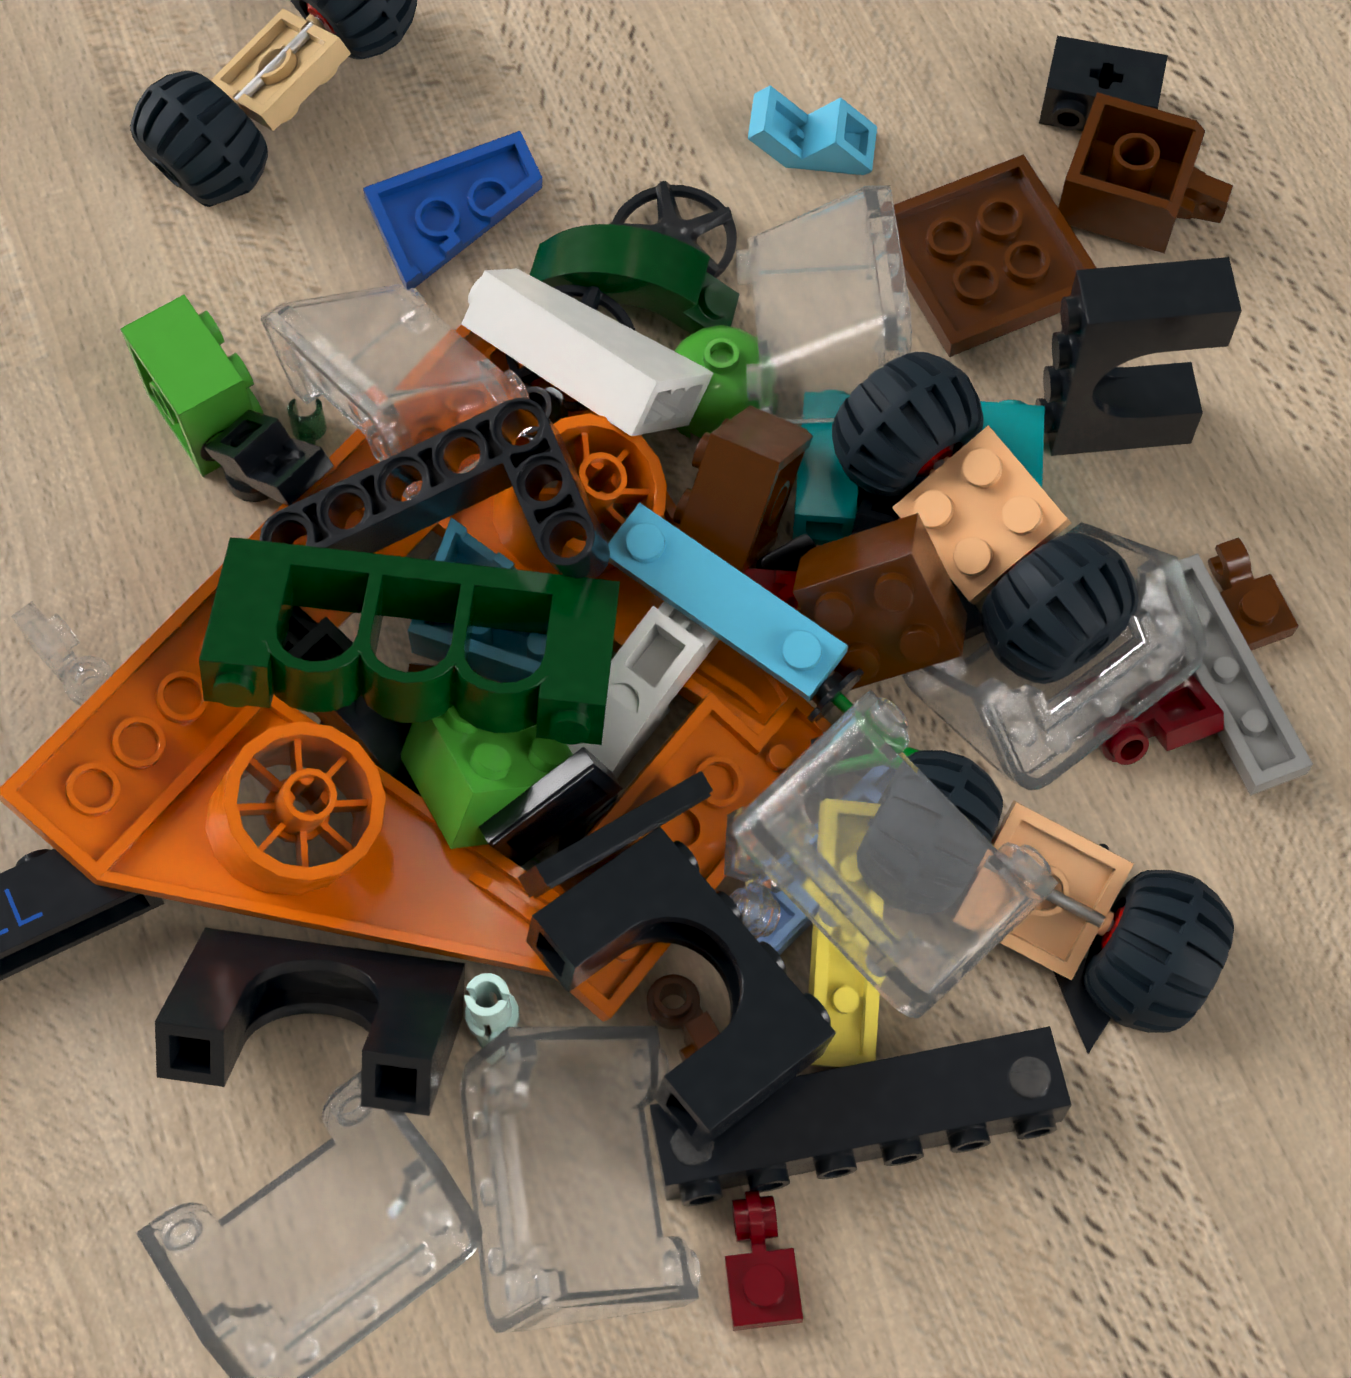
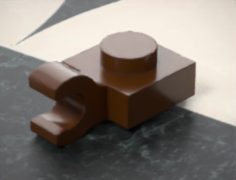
M1239 537L1216 545L1215 550L1218 556L1210 558L1208 565L1214 578L1223 589L1219 593L1250 650L1252 651L1292 636L1298 628V624L1273 576L1268 574L1254 579L1249 554Z

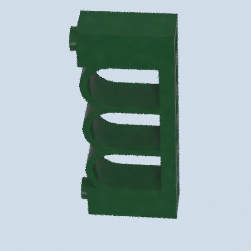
M230 537L199 658L204 701L219 702L230 707L255 706L271 708L273 694H275L277 698L292 708L314 713L335 711L350 705L362 695L368 707L383 718L401 723L426 722L443 715L454 705L460 717L474 727L489 732L514 733L537 724L536 738L556 740L569 745L580 743L602 745L620 581L586 577L574 578L560 574ZM293 606L361 613L358 633L352 646L341 656L327 661H307L296 658L284 650ZM383 616L454 624L451 646L446 657L436 666L419 672H403L389 668L376 657ZM473 626L547 634L545 654L540 667L531 676L517 682L499 683L484 679L474 672L467 662Z

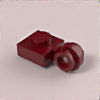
M1193 675L1136 695L1137 715L1116 712L1107 716L1098 727L1097 745L1109 761L1117 762L1121 765H1130L1139 761L1146 754L1149 748L1148 739L1155 736L1164 749L1170 751L1224 731V711Z
M759 1190L745 1191L744 1199L732 1200V1212L736 1242L750 1241L751 1253L725 1256L733 1331L802 1323L803 1313L794 1248L766 1251L765 1239L778 1237L773 1195L760 1197Z

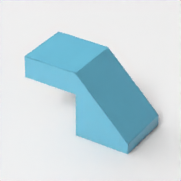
M771 85L754 94L748 139L784 167L866 175L872 172L877 126L842 98L810 114H806Z

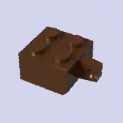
M1097 92L1065 178L1058 208L1072 227L1165 254L1177 218H1194L1221 223L1227 209L1233 185L1206 175L1205 172L1194 167L1205 134L1204 128L1197 120Z
M751 405L733 418H726L719 428L711 433L706 432L700 439L692 459V466L699 470L693 488H687L677 504L673 521L680 525L679 530L744 573L775 545L778 536V526L805 450L809 448L813 435L801 426Z
M919 513L814 547L800 558L792 591L798 602L796 610L848 645L847 653L836 666L834 672L838 671L844 678L858 668L865 672L851 690L962 657L967 612Z

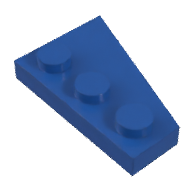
M517 131L364 187L366 203L407 294L541 190L542 175L521 131Z

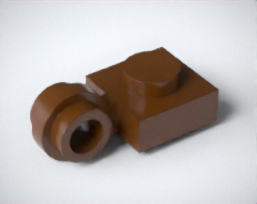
M670 974L660 977L651 985L647 993L648 1013L652 1020L663 1028L681 1029L686 1047L679 1050L682 1062L720 1034L708 1011H702L698 989L691 980L681 975ZM669 995H678L684 999L685 1003L677 1009H670L665 1007L662 1001Z

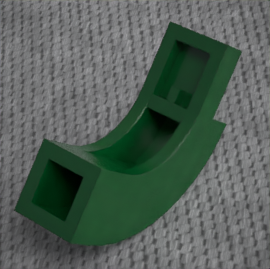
M594 224L562 231L539 244L530 272V276L551 287L561 285L598 287L602 293L611 297L618 304L633 305L655 312L691 335L702 328L719 325L731 327L740 295L706 272L710 256L699 249L665 234L626 225Z

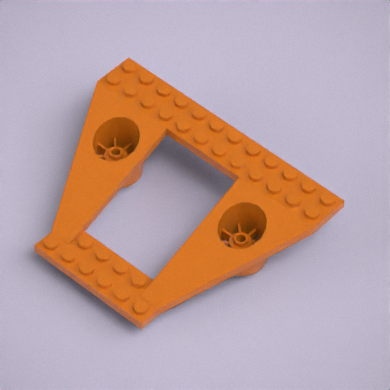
M460 325L329 457L334 467L294 503L507 400L517 398L523 390L516 383L509 370L506 354L463 325ZM542 377L530 383L533 387L537 386L543 389L547 387L556 388L564 395L565 401L577 402V400ZM592 410L568 411V417L561 418L554 423V426L562 436L599 524L604 523L616 534L626 520L613 509V503H622L628 518L640 502L679 529L680 525L673 521L677 506L667 492V483L660 459L642 435L631 437L610 423L606 417L600 416ZM519 434L515 445L521 446L529 443V437L524 438ZM473 454L465 458L459 466L458 473H466L475 468L479 462L480 454ZM423 481L410 484L403 492L402 501L414 498L421 490ZM558 481L554 488H542L538 501H547L554 498L561 490L563 481ZM513 486L374 552L375 554L407 557L431 531L443 538L452 517L467 528L468 534L496 554L500 552L511 560L516 569L559 574L539 550ZM282 504L273 514L288 507V505ZM365 508L357 509L349 516L345 529L352 528L361 521ZM265 522L248 539L260 540L261 529ZM307 535L301 536L293 544L305 546ZM583 536V541L575 537L567 541L563 547L562 557L570 558L579 554L586 545L587 536ZM608 562L604 572L596 579L620 581L612 649L617 653L651 607L654 606L658 609L664 600ZM223 564L0 787V801L95 885L552 977L557 980L556 977L526 942L532 915L646 836H642L541 896L529 898L518 879L519 876L527 872L489 844L450 849L423 798L375 765L359 742L332 726L317 724L299 710L288 706L277 698L275 694H273L271 708L255 706L230 707L219 702L204 701L199 658ZM300 607L317 623L327 617L338 629L353 614L352 612ZM721 640L718 641L678 692L679 695L696 705L695 708L586 835H590L702 771L713 789L710 792L711 796L660 827L673 842L680 841L689 848L698 862L699 873L714 890L803 781V757L813 754L811 739L823 737L828 749L832 745L831 736L835 729L824 717L818 722L814 721L811 723L807 717L815 709L803 697ZM275 765H288L291 768V776L279 781L266 768ZM251 774L270 791L264 803L237 804L239 785L243 778ZM336 787L345 795L346 800H337ZM294 801L302 803L306 811L303 813L298 811L293 806ZM351 812L353 824L350 843L328 824L330 813ZM264 815L266 825L270 829L271 834L259 847L243 828L241 816ZM319 835L342 855V857L334 862L309 867L307 842ZM277 837L285 842L295 843L297 865L284 864L264 851ZM648 943L629 949L572 989L570 993L602 1022L607 1021L614 1016L672 943Z

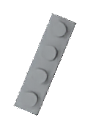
M1199 554L1143 573L1138 585L1187 676L1193 675L1224 711V731L1217 734L1250 796L1306 775L1313 763Z

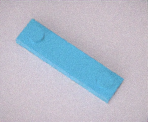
M640 502L608 543L610 564L809 702L848 651V645Z

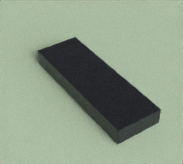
M700 771L535 865L519 876L518 879L529 898L532 896L537 898L711 796L710 792L713 789L703 772Z

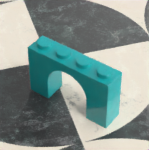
M840 387L804 388L801 427L813 435L809 448L805 450L798 470L792 540L804 533H808L816 545H823L852 534L857 510L858 485L851 481L844 472L835 454L832 439L834 418L840 406L851 394V392ZM1003 400L1000 402L980 401L984 417L983 429L989 425L1042 487L1045 406L1027 405L1018 400Z

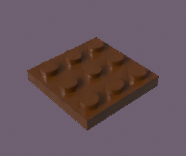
M1024 154L872 213L871 228L949 357L1060 313L1061 300L1063 297L1070 296L1076 271L1097 268Z

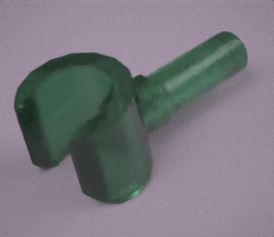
M316 398V410L309 416H299L296 399H292L288 403L287 411L293 435L298 440L316 445V440L320 439L327 429L322 402L319 398Z

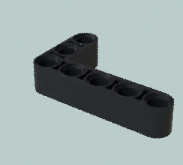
M519 397L507 400L277 511L267 519L261 529L259 538L260 541L293 544L301 536L307 535L305 546L374 553L513 486L539 550L560 575L596 579L606 569L610 557L608 542L561 434L538 403L528 398ZM532 426L538 427V432L532 441L521 446L515 445L516 438L520 432ZM473 454H480L479 462L475 468L466 473H458L459 466L465 458ZM556 480L563 481L561 490L554 498L547 501H538L539 493L546 484ZM423 481L419 493L411 500L403 502L402 496L405 489L414 482ZM365 508L361 521L356 526L345 529L349 516L357 509ZM576 536H587L586 545L579 554L570 558L562 557L563 547L567 541Z

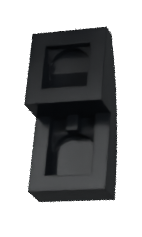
M247 410L205 447L206 451L215 461L236 477L266 496L288 506L292 505L334 467L322 447L291 438L278 418L252 410Z

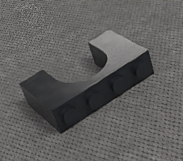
M1229 257L1076 271L1070 296L1063 297L1061 300V332H1054L1052 335L1053 364L1052 366L1044 367V398H1037L1035 405L1045 406L1044 434H1047L1051 456L1192 443L1203 414L1192 362L1137 367L1117 366L1132 359L1154 353L1228 347L1242 312Z
M659 826L533 914L526 942L567 992H570L627 950L648 943L663 942L686 947L704 957L717 970L725 983L730 999L729 1025L719 1035L663 1077L654 1098L694 1148L700 1152L819 1059L836 1032L830 1026V1017L820 1001L809 993L803 994L787 976L785 964L778 952L764 941L759 943L742 923V915L735 902L723 891L716 892L699 873L698 862L689 848L680 841L673 842Z
M205 928L155 1020L157 1078L225 1087L246 1041L256 1030L283 1017L299 1014H326L350 1020L369 1032L362 1049V1107L430 1116L463 1018L465 963Z

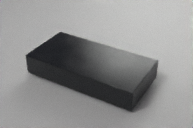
M582 747L480 825L479 828L489 845L517 865L522 866L573 828L577 821L585 819L623 788L613 772L585 747Z

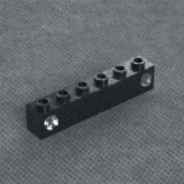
M1048 1026L795 1076L700 1152L694 1148L658 1103L650 1105V1117L666 1201L681 1198L683 1206H697L721 1199L723 1197V1189L749 1185L750 1191L768 1192L789 1185V1176L816 1171L818 1179H833L855 1172L857 1170L856 1163L883 1158L885 1166L903 1165L923 1158V1149L949 1144L950 1150L953 1153L968 1152L989 1145L991 1143L989 1136L1013 1131L1016 1132L1017 1139L1021 1140L1045 1136L1057 1130L1056 1123L1062 1122L1072 1104L1051 1027Z

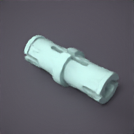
M482 973L475 976L467 984L466 990L469 991L470 995H465V1020L470 1032L477 1038L479 1045L485 1051L492 1054H502L509 1051L517 1042L514 1033H519V1007L514 996L509 993L506 982L500 976L492 973ZM494 993L496 994V997H497V1000H498V1002H497L496 1004H495L494 998H493ZM488 1025L490 1026V1029H491V1036H490L489 1033H488V1029H487V1026H488Z

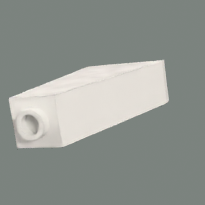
M517 268L484 270L483 275L472 286L468 296L469 308L461 325L596 414L606 417L610 423L631 437L688 426L714 374L696 362Z

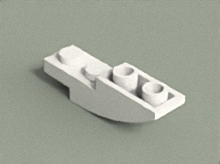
M665 601L658 609L652 606L611 660L602 745L587 743L567 744L572 754L585 747L618 778L670 712L668 706L720 639Z

